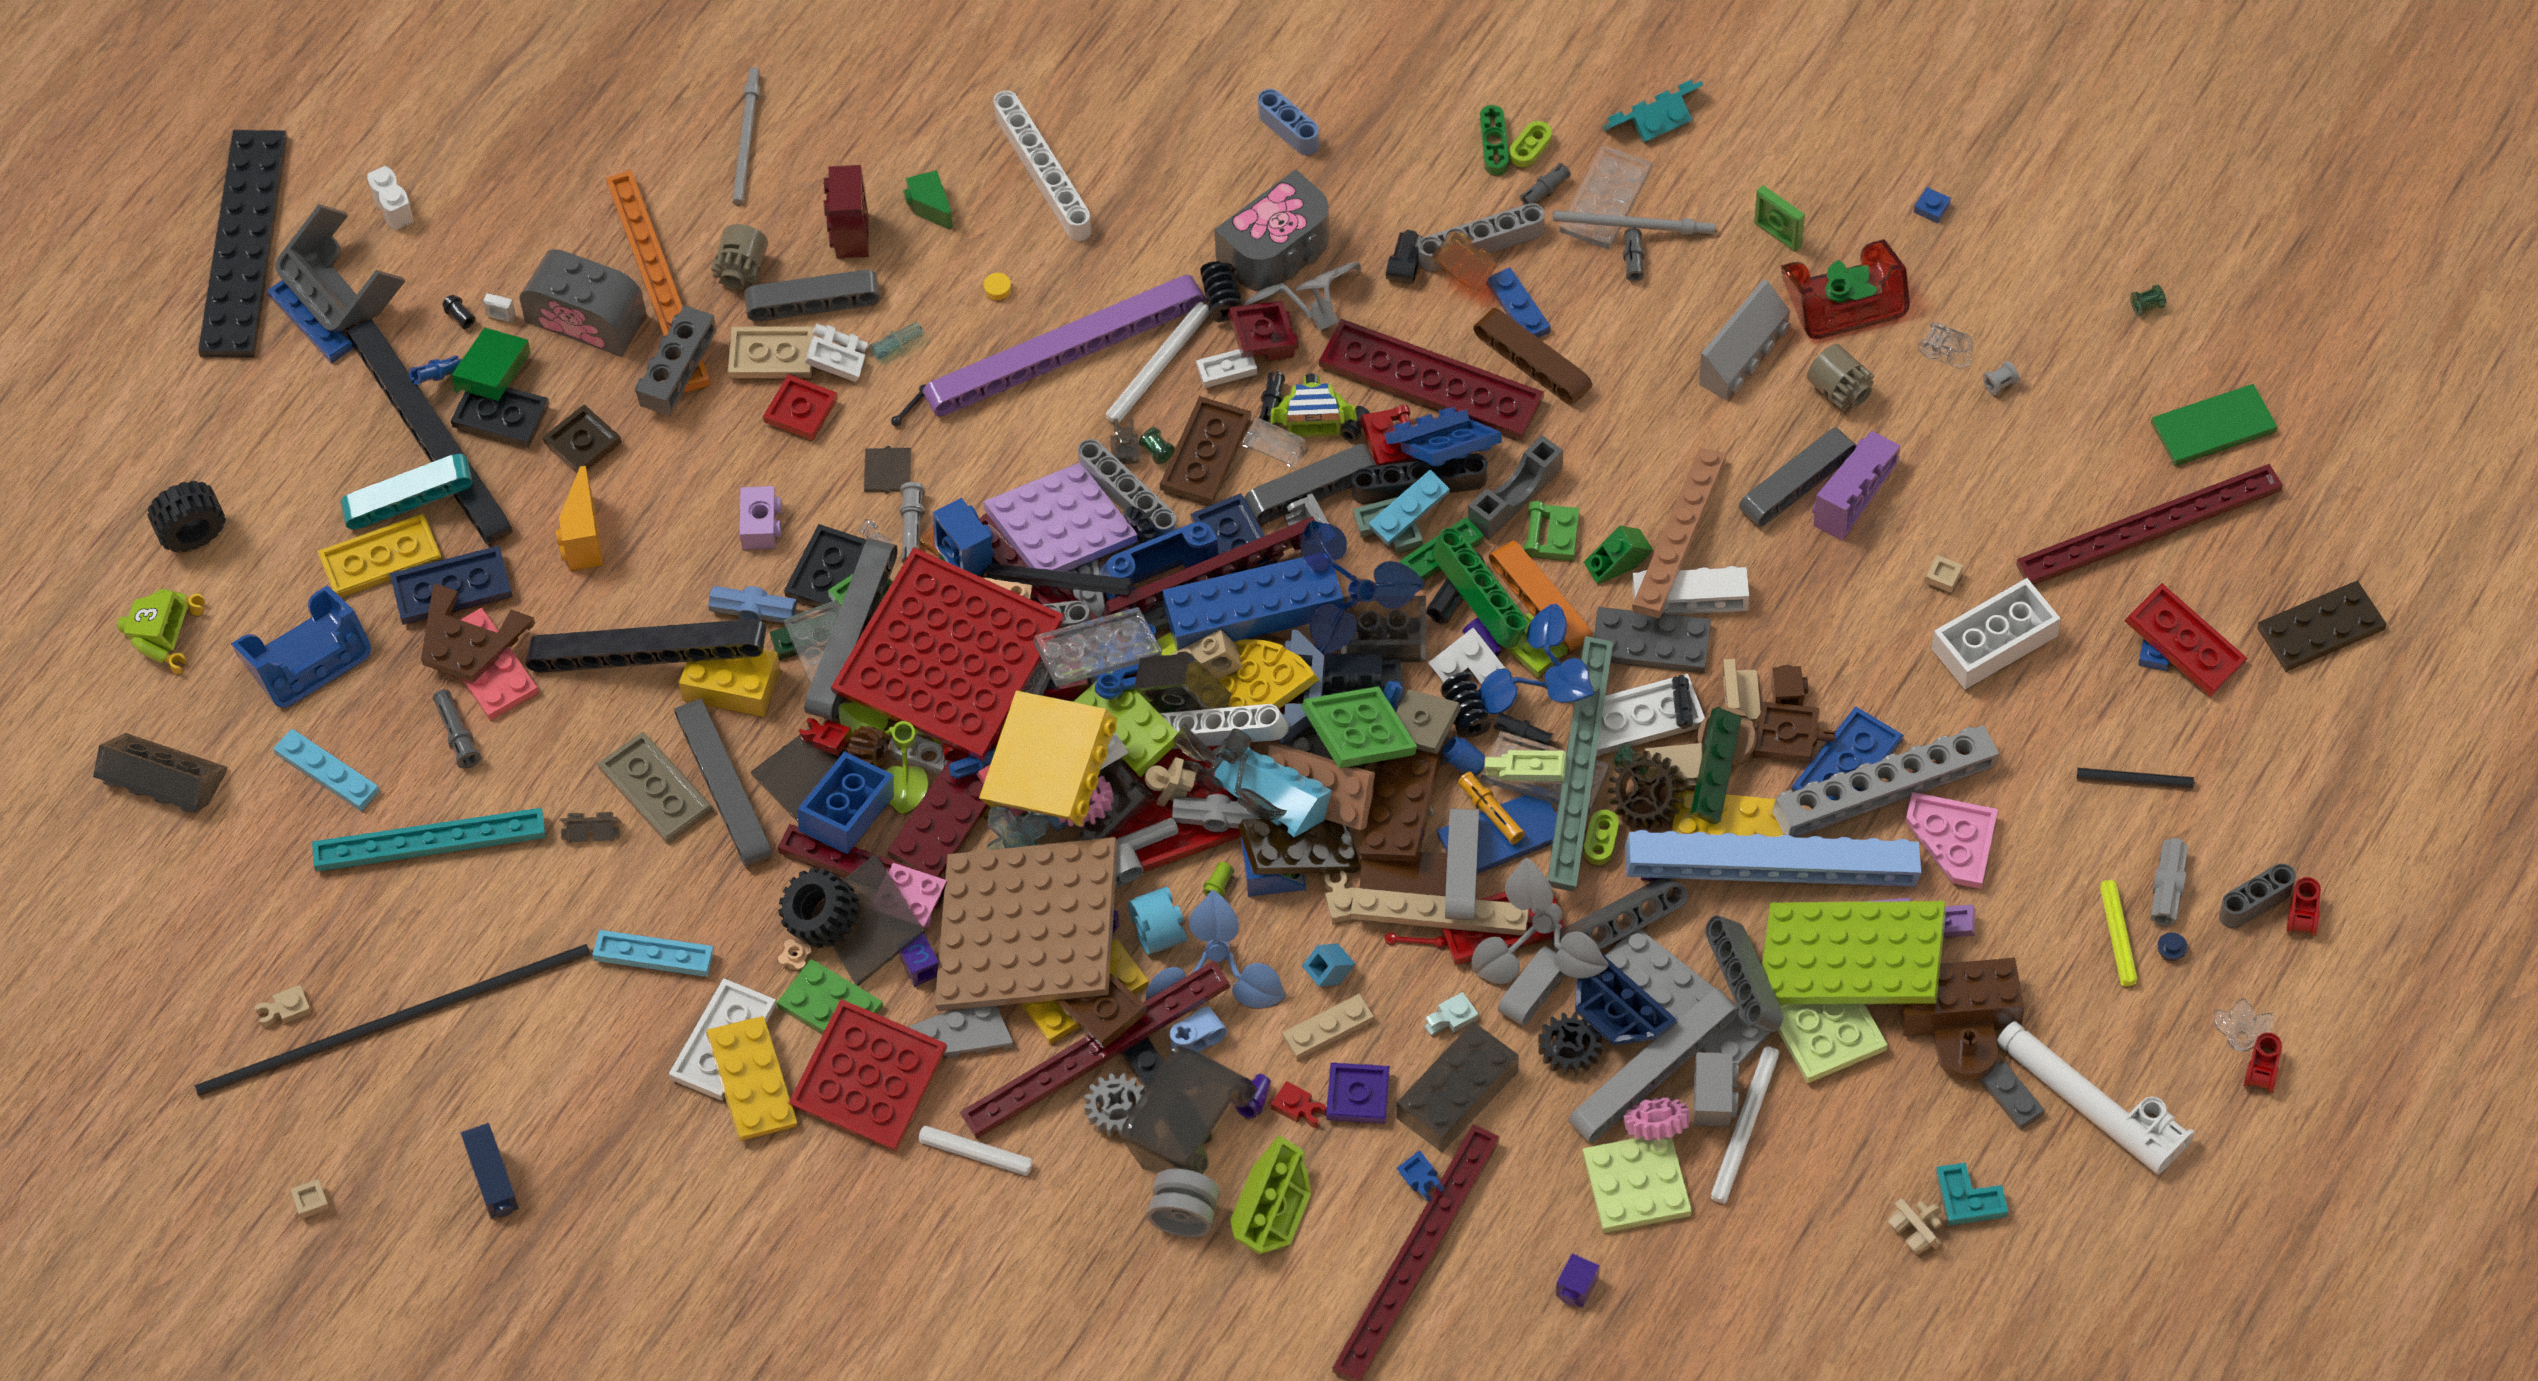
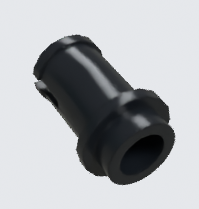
M455 295L448 296L442 303L443 311L447 315H451L460 324L461 328H469L475 322L476 317L462 304L463 300Z
M1356 406L1357 421L1349 419L1341 425V435L1344 439L1354 441L1360 438L1363 428L1360 419L1362 415L1370 413L1367 408Z

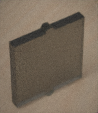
M886 446V448H865L864 492H885V494L900 492L901 485L911 481V448H891L890 446Z

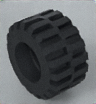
M190 481L173 485L159 493V496L152 500V505L148 507V519L161 546L172 552H187L210 543L209 541L218 536V533L223 530V525L226 523L225 514L212 487L205 482Z
M810 868L809 873L805 870L800 872L798 878L793 877L790 880L791 885L789 887L785 886L782 891L785 895L779 900L782 908L778 911L779 916L783 918L781 920L782 925L787 928L790 934L811 946L823 948L824 945L827 947L834 946V941L840 943L844 940L843 936L845 934L849 935L852 929L850 927L852 924H856L858 920L855 914L859 912L860 906L855 904L859 901L858 895L853 893L855 891L854 888L846 881L826 869ZM826 897L823 910L812 919L815 906Z

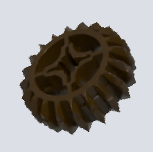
M1644 751L1642 759L1638 753H1633V763L1629 759L1624 758L1622 762L1625 768L1623 769L1618 766L1614 768L1615 772L1620 775L1618 778H1609L1610 782L1616 783V788H1608V793L1616 794V797L1609 800L1611 805L1619 804L1614 813L1616 815L1625 813L1622 819L1624 823H1629L1633 819V827L1639 828L1641 823H1643L1644 829L1650 830L1652 821L1655 827H1662L1661 817L1664 821L1670 823L1672 821L1669 815L1670 811L1674 814H1679L1680 810L1674 805L1676 802L1679 804H1684L1685 802L1683 798L1678 797V793L1686 792L1685 787L1678 786V783L1683 782L1685 778L1682 775L1674 776L1680 768L1677 765L1669 768L1672 759L1666 757L1661 761L1662 754L1658 752L1651 759L1650 752ZM1644 767H1655L1662 773L1658 777L1654 776L1647 779L1638 770ZM1631 777V780L1634 783L1633 792L1628 796L1629 799H1627L1626 787ZM1667 781L1668 794L1665 802L1663 803L1660 797V791L1663 788V786L1666 785L1665 782ZM1644 784L1652 786L1649 789L1651 798L1647 795H1642L1645 791ZM1647 801L1656 811L1640 814L1632 807Z

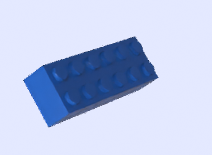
M1329 551L1163 590L1164 609L1177 651L1220 629L1235 642L1344 616L1343 595Z

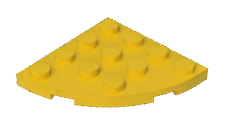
M1244 639L1234 642L1238 648L1242 668L1195 692L1204 709L1273 704L1280 709L1285 703L1290 702L1320 679L1299 655L1287 650L1284 646L1270 641Z

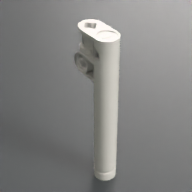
M2016 1021L2010 1023L2000 1034L1997 1040L1998 1046L2008 1051L2009 1055L2156 1175L2162 1173L2189 1146L2195 1137L2196 1132L2192 1129L2187 1131L2175 1122V1117L2166 1110L2165 1103L2157 1097L2145 1098L2128 1113L2030 1032L2025 1031ZM2153 1113L2157 1118H2149L2145 1114Z

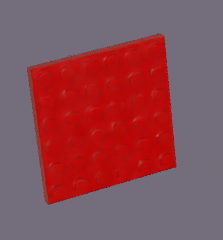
M913 547L831 685V690L897 722L907 721L919 732L980 760H984L1006 721L1015 692H1023L1062 625L1065 619L1064 614Z

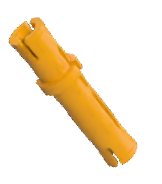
M1472 772L1465 773L1459 779L1458 785L1472 799L1474 807L1480 808L1512 845L1521 841L1525 836V831L1517 825L1507 811L1495 800L1493 792L1489 788H1485ZM1477 791L1485 798L1488 804H1486L1479 797V795L1476 793ZM1495 812L1507 823L1506 825L1495 815Z

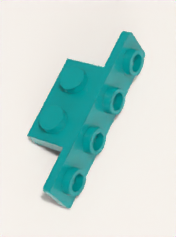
M1692 79L1678 85L1679 91L1673 94L1666 90L1654 96L1656 101L1647 105L1646 101H1642L1632 106L1633 112L1624 115L1620 111L1607 117L1609 123L1602 127L1606 131L1632 119L1644 143L1692 121L1682 96L1702 87L1704 84L1702 80L1695 84Z

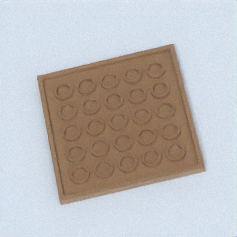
M1116 838L948 854L945 879L947 882L944 891L935 1007L937 1010L947 1011L1108 995L1118 854Z

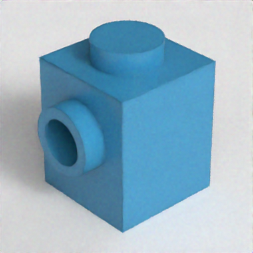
M1338 943L1316 946L1302 967L1319 987L1341 984L1355 966V962Z

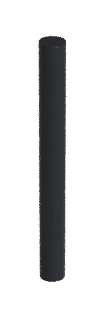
M2077 767L2076 779L2192 789L2194 786V777L2079 767Z

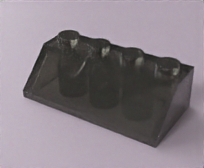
M124 733L99 745L93 777L103 780V784L107 786H121L127 788L131 794L148 795L154 797V801L158 803H172L180 806L182 811L193 813L209 805L227 772V766Z

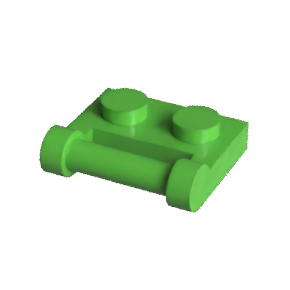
M1540 501L1530 502L1528 508L1530 515L1528 539L1524 544L1523 550L1529 557L1574 561L1579 508L1545 505ZM1541 518H1550L1547 545H1540L1538 543Z

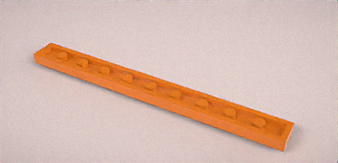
M632 170L606 177L609 191L662 334L667 336L674 316L680 313L683 306ZM702 358L686 385L684 393L711 385Z

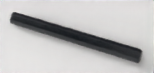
M990 563L988 568L985 569L987 578L1022 584L1118 595H1130L1134 589L1132 580L1129 578Z

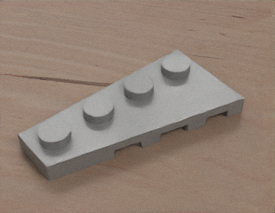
M997 1006L950 1010L908 1026L911 1029L946 1043L948 1048L944 1056H947V1058L958 1057L960 1053L976 1051L977 1054L985 1053L993 1048L1003 1047V1050L1014 1048L1013 1041Z

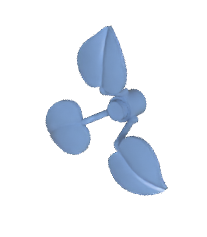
M1214 890L1210 891L1207 897L1193 910L1189 920L1190 930L1195 937L1202 941H1207L1206 951L1202 953V958L1193 972L1202 968L1207 959L1214 960L1215 962L1227 959L1234 977L1238 979L1233 985L1232 993L1241 1004L1251 1008H1266L1279 1003L1285 998L1286 992L1280 977L1274 969L1266 964L1254 963L1246 966L1242 975L1238 972L1233 959V953L1229 951L1230 941L1236 937L1239 930L1238 918L1230 904ZM1171 967L1159 972L1147 988L1146 1000L1185 978L1184 971L1178 967Z

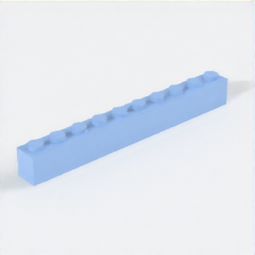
M1646 830L1629 832L1625 844L1626 877L1916 887L1921 874L1919 842H1910L1906 839L1881 841L1877 838L1852 840L1848 837L1823 839L1819 836L1794 838L1791 835L1765 837L1762 834L1736 836L1733 833L1707 835L1704 832L1678 834L1675 831L1649 833Z

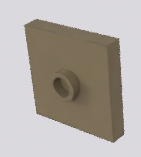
M1408 689L1396 714L1417 745V749L1437 754L1461 707L1459 702Z

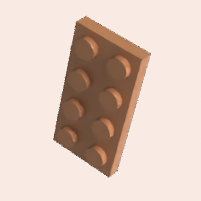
M1276 742L1269 744L1268 756L1273 758L1274 762L1284 767L1294 768L1298 771V774L1308 779L1318 780L1324 787L1332 790L1325 815L1326 820L1359 830L1366 828L1374 772L1354 766L1339 768L1334 760Z

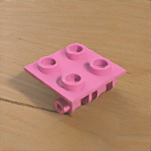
M893 863L870 910L879 913L881 916L886 915L895 918L896 921L901 920L905 924L910 923L919 926L920 929H924V927L930 928L933 917H930L947 880Z

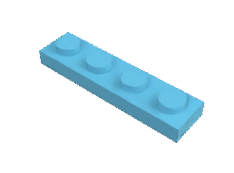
M291 729L273 748L275 755L359 811H362L380 792L378 785L294 729Z
M599 930L592 956L594 961L708 977L714 948L710 945Z

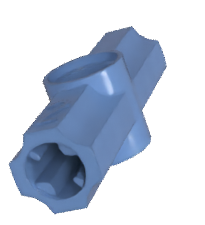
M714 586L711 588L708 607L709 611L737 615L741 620H768L792 624L796 616L797 600L768 595L765 590L754 586L746 587L744 591Z

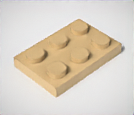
M732 327L728 366L729 378H786L788 374L797 378H812V366L805 364V359L810 341L815 336V334H812L814 327Z

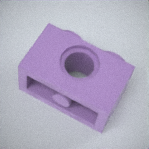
M774 486L740 488V539L743 550L776 548V537H781V521L777 520V514L782 513L781 497H776Z

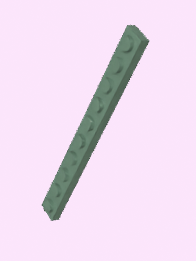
M1585 636L1583 641L1581 661L1588 668L1590 682L1595 694L1576 701L1573 705L1566 751L1564 781L1561 783L1547 880L1552 888L1575 892L1613 647L1612 641Z

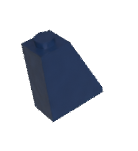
M489 1122L460 1132L490 1219L506 1217L519 1209Z

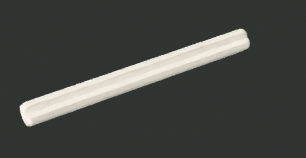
M1198 302L1106 412V418L1109 422L1116 425L1124 418L1210 314L1208 305Z
M1766 1046L1763 1049L1711 1193V1199L1714 1202L1720 1204L1727 1202L1779 1057V1051L1776 1048Z

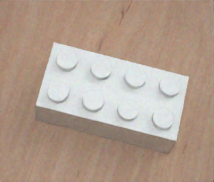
M2028 578L1934 630L1931 649L1960 685L1967 689L2058 637L2061 618Z

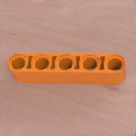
M1511 540L1488 555L1493 569L1534 617L1550 604L1556 603L1562 608L1567 622V630L1562 643L1568 648V654L1583 646L1585 636L1593 637L1586 622L1516 541Z

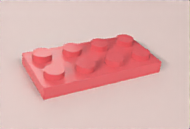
M482 608L460 619L467 623L498 632ZM509 646L498 655L499 659L475 682L460 678L489 720L539 694L538 687Z

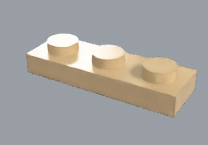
M1360 994L1282 1032V1039L1296 1061L1373 1023L1374 1016Z

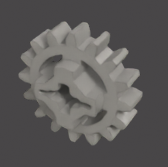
M1113 1073L1109 1075L1108 1081L1101 1077L1098 1078L1099 1086L1091 1084L1089 1086L1090 1094H1085L1084 1097L1086 1104L1084 1105L1085 1115H1088V1123L1090 1125L1096 1123V1131L1098 1133L1104 1128L1107 1129L1109 1137H1111L1113 1131H1118L1119 1136L1123 1137L1125 1129L1134 1133V1124L1142 1126L1144 1124L1142 1116H1148L1147 1105H1149L1148 1095H1144V1086L1137 1087L1136 1078H1132L1129 1082L1126 1081L1125 1074L1123 1073L1119 1079H1115ZM1132 1097H1133V1098L1135 1099V1101H1136V1107H1135V1108L1133 1107V1104L1131 1103V1098H1132ZM1097 1103H1100L1101 1113L1097 1110Z

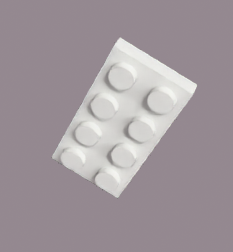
M1688 674L1684 676L1689 680V690L1687 691H1690L1691 714L1693 716V725L1691 727L1681 729L1676 725L1675 715L1678 713H1675L1672 678L1606 695L1596 756L1698 729L1705 717Z
M723 978L669 1072L670 1080L723 1101L725 1095L707 1040L706 1030L764 1016L767 1023L777 1005L776 999Z

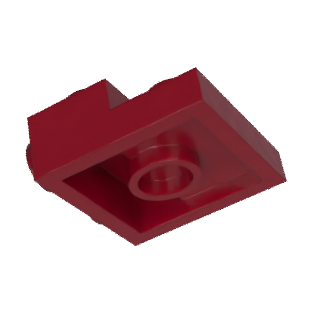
M1283 301L1229 308V319L1242 358L1265 355L1267 361L1294 357L1295 349L1299 347L1297 334L1292 332L1291 314L1285 310Z

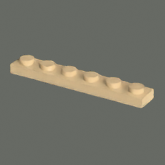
M1354 888L1351 907V919L1521 936L1527 931L1529 909L1520 910L1513 906L1512 903L1475 900V920L1445 919L1444 896Z

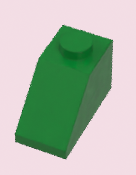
M934 170L907 177V189L903 190L906 205H912L914 214L947 229L953 228L951 210L938 171Z

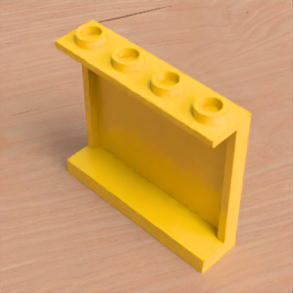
M1016 691L979 798L991 808L1001 810L1002 806L1045 814L1071 820L1075 825L1081 827L1083 819L1089 811L1092 793L1098 785V775L1102 764L1106 761L1111 737L1116 732L1117 718L1105 708Z

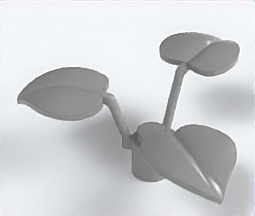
M1359 261L1352 262L1325 272L1314 280L1306 281L1295 289L1296 292L1312 288L1317 301L1310 304L1311 310L1284 283L1260 290L1248 299L1243 306L1250 305L1274 293L1285 292L1306 313L1308 319L1313 317L1318 330H1323L1338 322L1332 308L1334 305L1330 297L1329 284L1348 270H1361V265ZM1318 288H1324L1325 298H1321Z
M1525 858L1508 878L1505 892L1513 906L1520 910L1531 908L1532 912L1536 913L1533 917V925L1509 949L1504 940L1499 937H1490L1483 940L1477 946L1472 956L1474 973L1493 983L1504 984L1512 981L1520 969L1519 960L1512 953L1536 930L1545 934L1554 931V945L1559 949L1554 956V963L1565 975L1573 978H1588L1604 971L1609 963L1602 956L1597 944L1588 935L1577 931L1570 932L1564 935L1560 943V929L1562 926L1558 923L1562 919V911L1558 905L1552 903L1554 897L1553 890L1545 875L1531 860Z

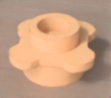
M792 939L785 941V949L778 956L779 963L793 970L803 969L807 963V955H810L812 952L811 946L809 944L801 945L795 943Z

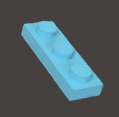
M1429 470L1372 519L1368 527L1389 546L1449 493V488Z

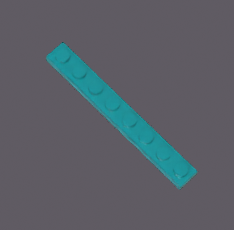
M542 808L312 841L314 868L318 872L546 838L544 813Z

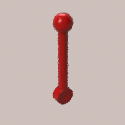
M1392 932L1385 935V943L1388 945L1403 942L1431 944L1442 948L1446 944L1445 939L1441 936L1436 939L1400 937Z

